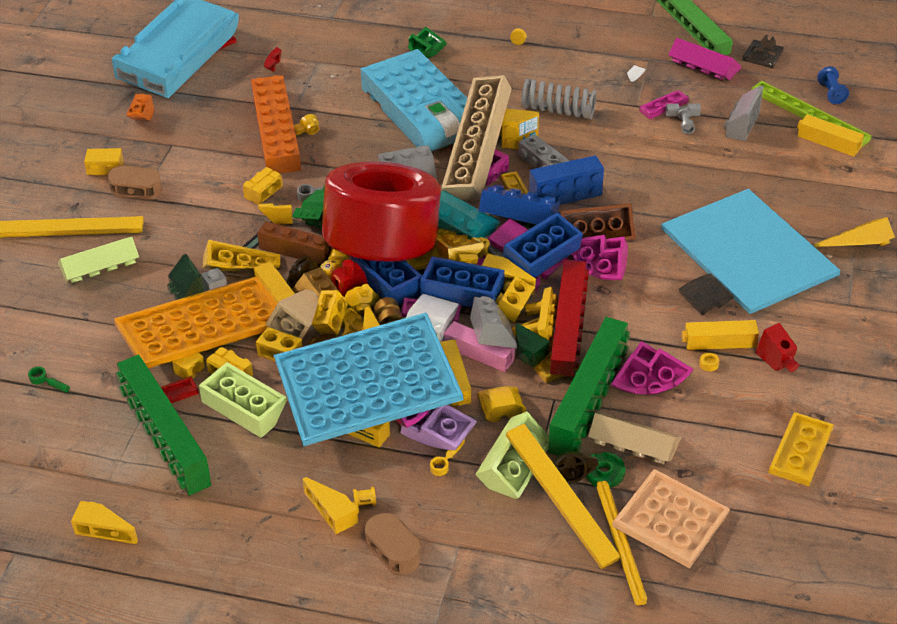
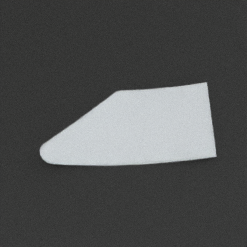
M634 65L627 72L630 81L634 82L646 69Z

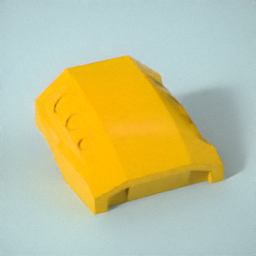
M516 386L490 388L477 393L481 410L485 418L490 422H497L505 415L511 418L526 412V406L523 405Z

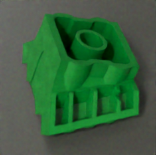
M324 186L322 190H316L304 200L301 208H295L292 216L296 219H302L307 225L319 228L320 231H322Z

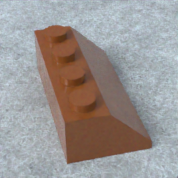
M632 203L558 212L583 233L582 238L605 235L606 239L625 237L626 240L636 239Z
M267 221L257 232L259 249L295 259L308 256L316 263L323 264L328 260L332 248L326 243L323 236Z

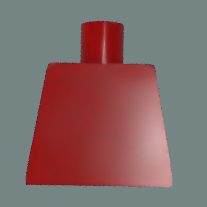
M344 260L342 267L332 272L331 281L342 296H345L347 291L355 287L368 284L364 271L352 260Z
M777 323L765 329L755 353L775 371L786 367L789 372H794L799 367V363L794 359L798 349L797 345L783 326Z

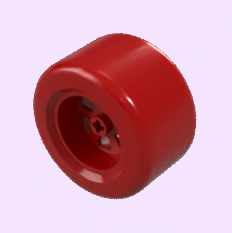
M365 161L337 167L325 179L322 236L326 243L336 251L363 260L395 262L423 256L433 249L437 241L441 186L437 179L429 173L399 163Z

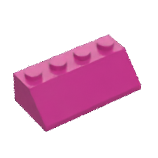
M677 37L668 54L672 58V62L679 65L681 63L687 64L686 67L692 70L698 68L701 73L706 75L714 74L715 78L722 81L724 79L730 80L742 67L731 57Z

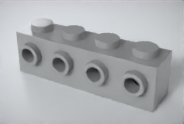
M535 134L519 142V156L535 169L570 161Z

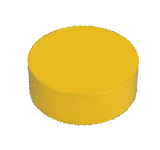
M520 28L514 29L510 35V40L515 45H522L527 38L526 32Z
M713 353L702 354L699 360L700 368L708 372L717 370L720 361L719 357Z

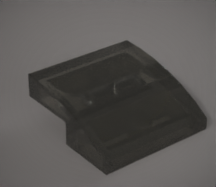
M711 273L700 276L679 288L680 294L702 316L713 307L721 308L734 298Z

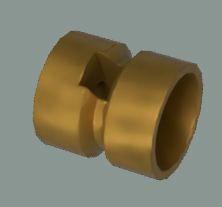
M386 297L375 303L374 311L380 325L403 319L396 299Z

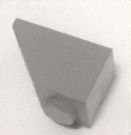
M218 267L195 277L204 292L227 285L226 277Z

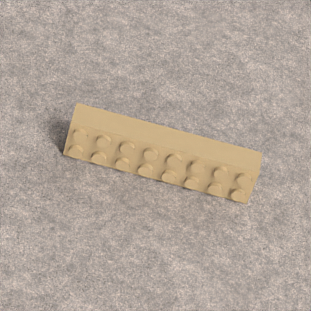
M505 75L473 78L442 184L443 191L461 200L481 199L482 190L485 188L512 89Z

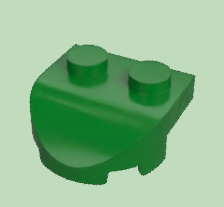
M427 27L422 29L417 35L412 33L408 38L409 50L418 49L426 58L434 57L447 45L443 38Z

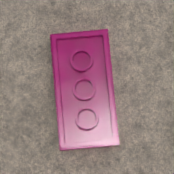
M509 219L489 236L488 240L491 245L503 252L505 244L528 231V229ZM568 257L564 258L551 268L547 269L539 276L547 280L561 265H563L564 260H568Z

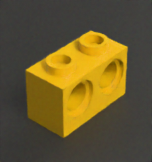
M515 276L512 282L508 281L502 290L505 294L500 293L496 303L506 317L515 323L535 287Z
M338 290L321 291L311 324L320 334H333L336 336L339 334L348 301Z
M267 327L256 341L257 355L275 362L274 355L301 348L302 339Z

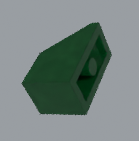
M520 324L515 325L518 359L535 368L549 355V340Z

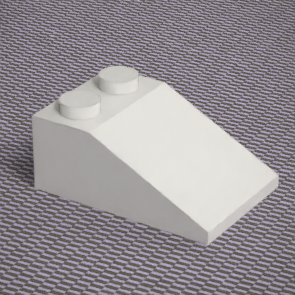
M422 294L410 308L406 318L427 312L437 337L442 342L444 340V332L451 325L459 304Z

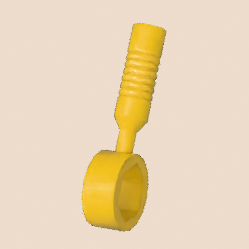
M465 440L462 441L456 450H448L445 457H435L430 461V471L433 475L443 476L448 473V459L453 458L465 444ZM436 464L444 465L443 469L435 468L434 466Z

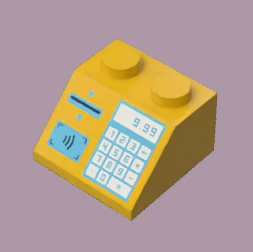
M506 108L502 122V148L519 150L520 141L534 134L539 137V112Z

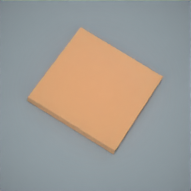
M654 469L615 518L612 526L690 569L727 517L730 509Z

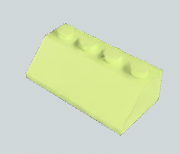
M131 236L61 258L58 261V265L66 282L71 280L72 283L83 280L82 277L86 275L94 277L100 275V271L105 269L108 272L118 269L117 265L125 264V266L136 263L135 260L139 258Z
M228 362L199 385L201 400L204 404L260 438L275 427L287 401L286 396Z
M528 412L510 418L475 474L488 489L514 499H518L521 496L533 473L506 437V432L525 424L545 453L549 447V435Z

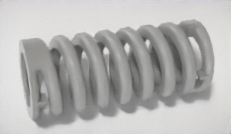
M528 78L525 80L521 97L522 108L526 109L530 106L531 109L536 110L539 107L541 111L548 109L550 113H553L556 110L558 114H563L565 111L567 116L574 114L575 117H580L583 115L585 119H592L596 106L597 90L588 93V88H585L578 109L579 87H575L571 106H569L571 86L567 85L565 97L561 105L563 85L558 84L556 97L552 105L554 83H549L545 102H543L545 81H541L538 97L535 102L537 81ZM590 97L589 104L587 105V98Z

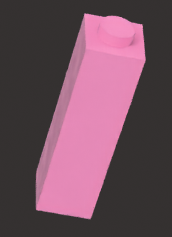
M454 321L444 332V341L456 339L460 354L504 373L515 361V348L479 344L474 329Z

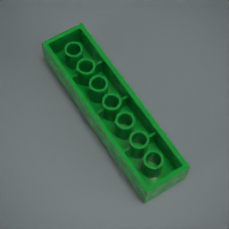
M605 317L549 425L548 453L560 456L566 452L580 451L581 440L587 437L588 426L592 424L596 410H600L603 402L602 398L607 396L609 384L615 379L616 370L621 368L622 357L627 356L629 346L626 343L630 337L627 322Z
M138 354L116 363L118 368L116 377L121 384L119 390L122 397H127L128 406L131 410H135V416L139 423H143L146 435H151L154 448H159L161 459L163 462H168V469L172 476L176 475L179 488L181 490L184 489L188 496L212 486L207 457L140 355Z

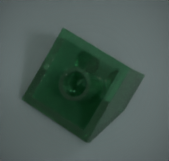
M184 254L168 275L169 283L167 287L170 294H174L175 300L204 292L201 274L188 255Z

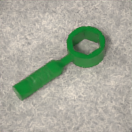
M34 367L28 372V377L32 384L38 385L46 381L48 385L65 393L70 390L69 385L53 378H47L46 370L43 367ZM39 373L42 374V375L39 376V377H36V378L33 377V376L36 375V374H39Z

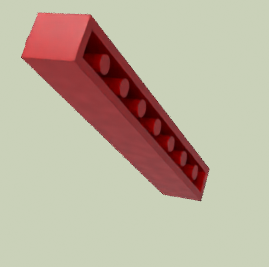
M564 260L550 366V374L574 377V370L579 369L580 357H576V355L580 356L581 344H578V342H582L583 331H579V329L583 330L584 318L580 317L585 315L584 305H586L589 270L586 269V262Z

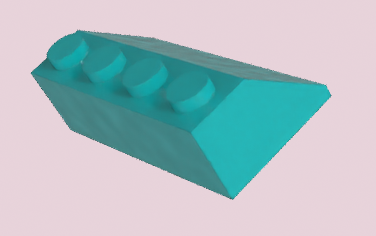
M441 191L438 227L441 229L454 231L456 235H467L468 239L471 240L473 237L485 238L491 235L500 224V221L484 212H480L479 209L446 191Z

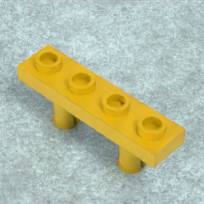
M552 287L544 288L543 299L540 302L525 304L527 316L540 314L538 322L522 325L549 340V345H551V339L554 337L553 326L556 324V305H558V296L553 293Z

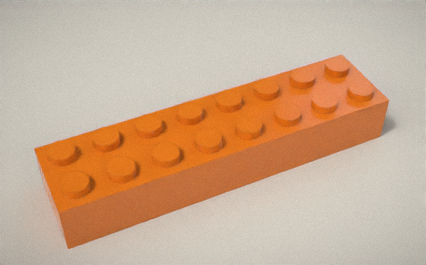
M274 75L272 77L251 79L252 95L265 167L278 173L301 171L300 154L284 76Z

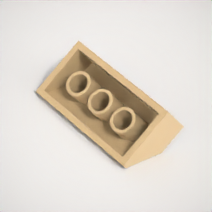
M605 413L594 414L588 437L594 439L593 442L604 446L605 443L613 444V449L625 452V449L633 451L632 454L644 458L645 455L653 457L652 461L661 464L672 460L681 440V436Z

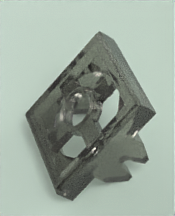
M765 35L761 41L753 39L743 55V61L774 68L783 53L784 47L776 45L774 36L770 40H768V35ZM768 51L775 52V56L769 54Z

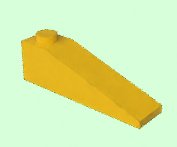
M883 217L856 226L853 229L842 232L840 235L829 237L814 245L815 247L874 244L883 246L889 244L890 239L895 238L888 217Z
M444 228L438 229L437 236L440 235L443 239L442 241L437 237L435 244L440 258L457 261L459 254L478 255L484 247V243L478 238L473 237L470 240L467 235H456L454 231Z
M208 240L203 256V268L212 270L218 267L221 272L254 270V267L270 261L275 268H280V254Z

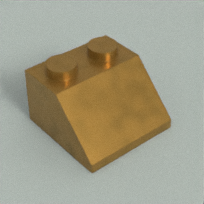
M321 267L304 273L292 288L295 294L308 289L315 292L317 297H320L321 291L338 290Z

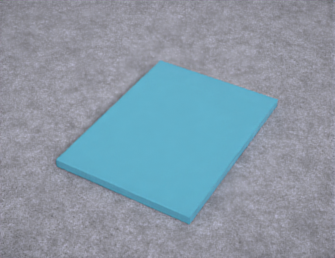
M750 189L661 224V229L749 314L840 275L839 268Z
M427 312L274 355L303 446L464 400L462 391Z

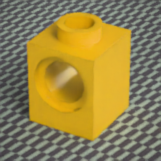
M200 353L172 361L174 374L183 379L190 376L194 378L198 371L201 372L205 368L204 358Z

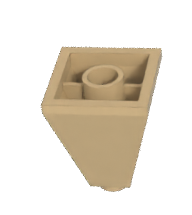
M305 289L279 301L266 325L272 329L303 339L312 324L319 297H317L315 292Z

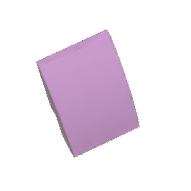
M445 405L431 409L420 421L408 428L401 426L400 433L428 446L445 450H456L477 421L451 406Z

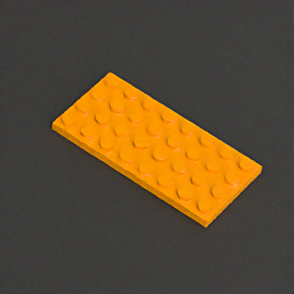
M252 277L114 318V322L135 356L139 354L146 366L152 368L263 333L268 327L266 322L277 306V303L257 277Z

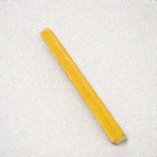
M599 481L597 483V491L617 551L621 556L620 560L634 602L637 606L645 605L647 603V596L626 534L612 526L613 521L619 514L607 481Z

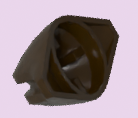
M308 256L299 258L289 270L286 283L292 289L304 273L320 268L322 264L316 263Z
M576 451L566 452L557 457L553 462L567 483H575L582 480L599 466L596 457L587 456L582 452Z

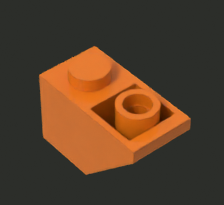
M135 94L126 113L127 117L134 120L150 121L154 113L152 95Z

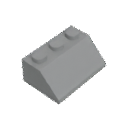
M759 86L742 95L739 102L736 101L734 111H731L729 120L725 122L724 130H726V137L746 141L760 113L764 86Z
M428 145L378 154V161L412 166L429 173L437 179L433 155Z
M486 296L474 297L470 319L478 343L517 348L518 343L509 320L496 302Z

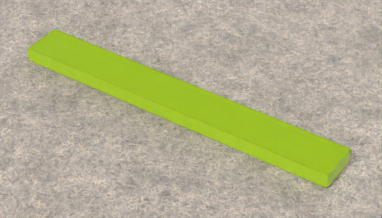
M760 81L751 88L753 90L759 86H764L763 99L803 119L808 114L864 134L862 147L871 141L872 136L763 81Z

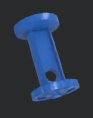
M828 66L820 70L817 80L820 85L827 86L829 90L827 99L829 102L841 104L848 98L849 90L845 85H840L837 81L839 77L838 70L833 66Z

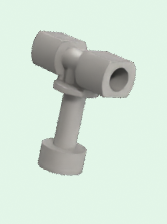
M688 103L687 106L679 107V104H666V116H678L680 120H683L681 123L682 132L684 134H691L695 131V125L689 118L690 116H700L701 105L700 103Z

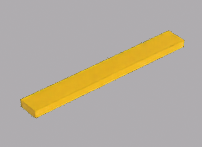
M144 217L0 221V237L142 233Z
M522 424L507 431L506 437L600 569L602 570L619 561L621 557L526 425Z

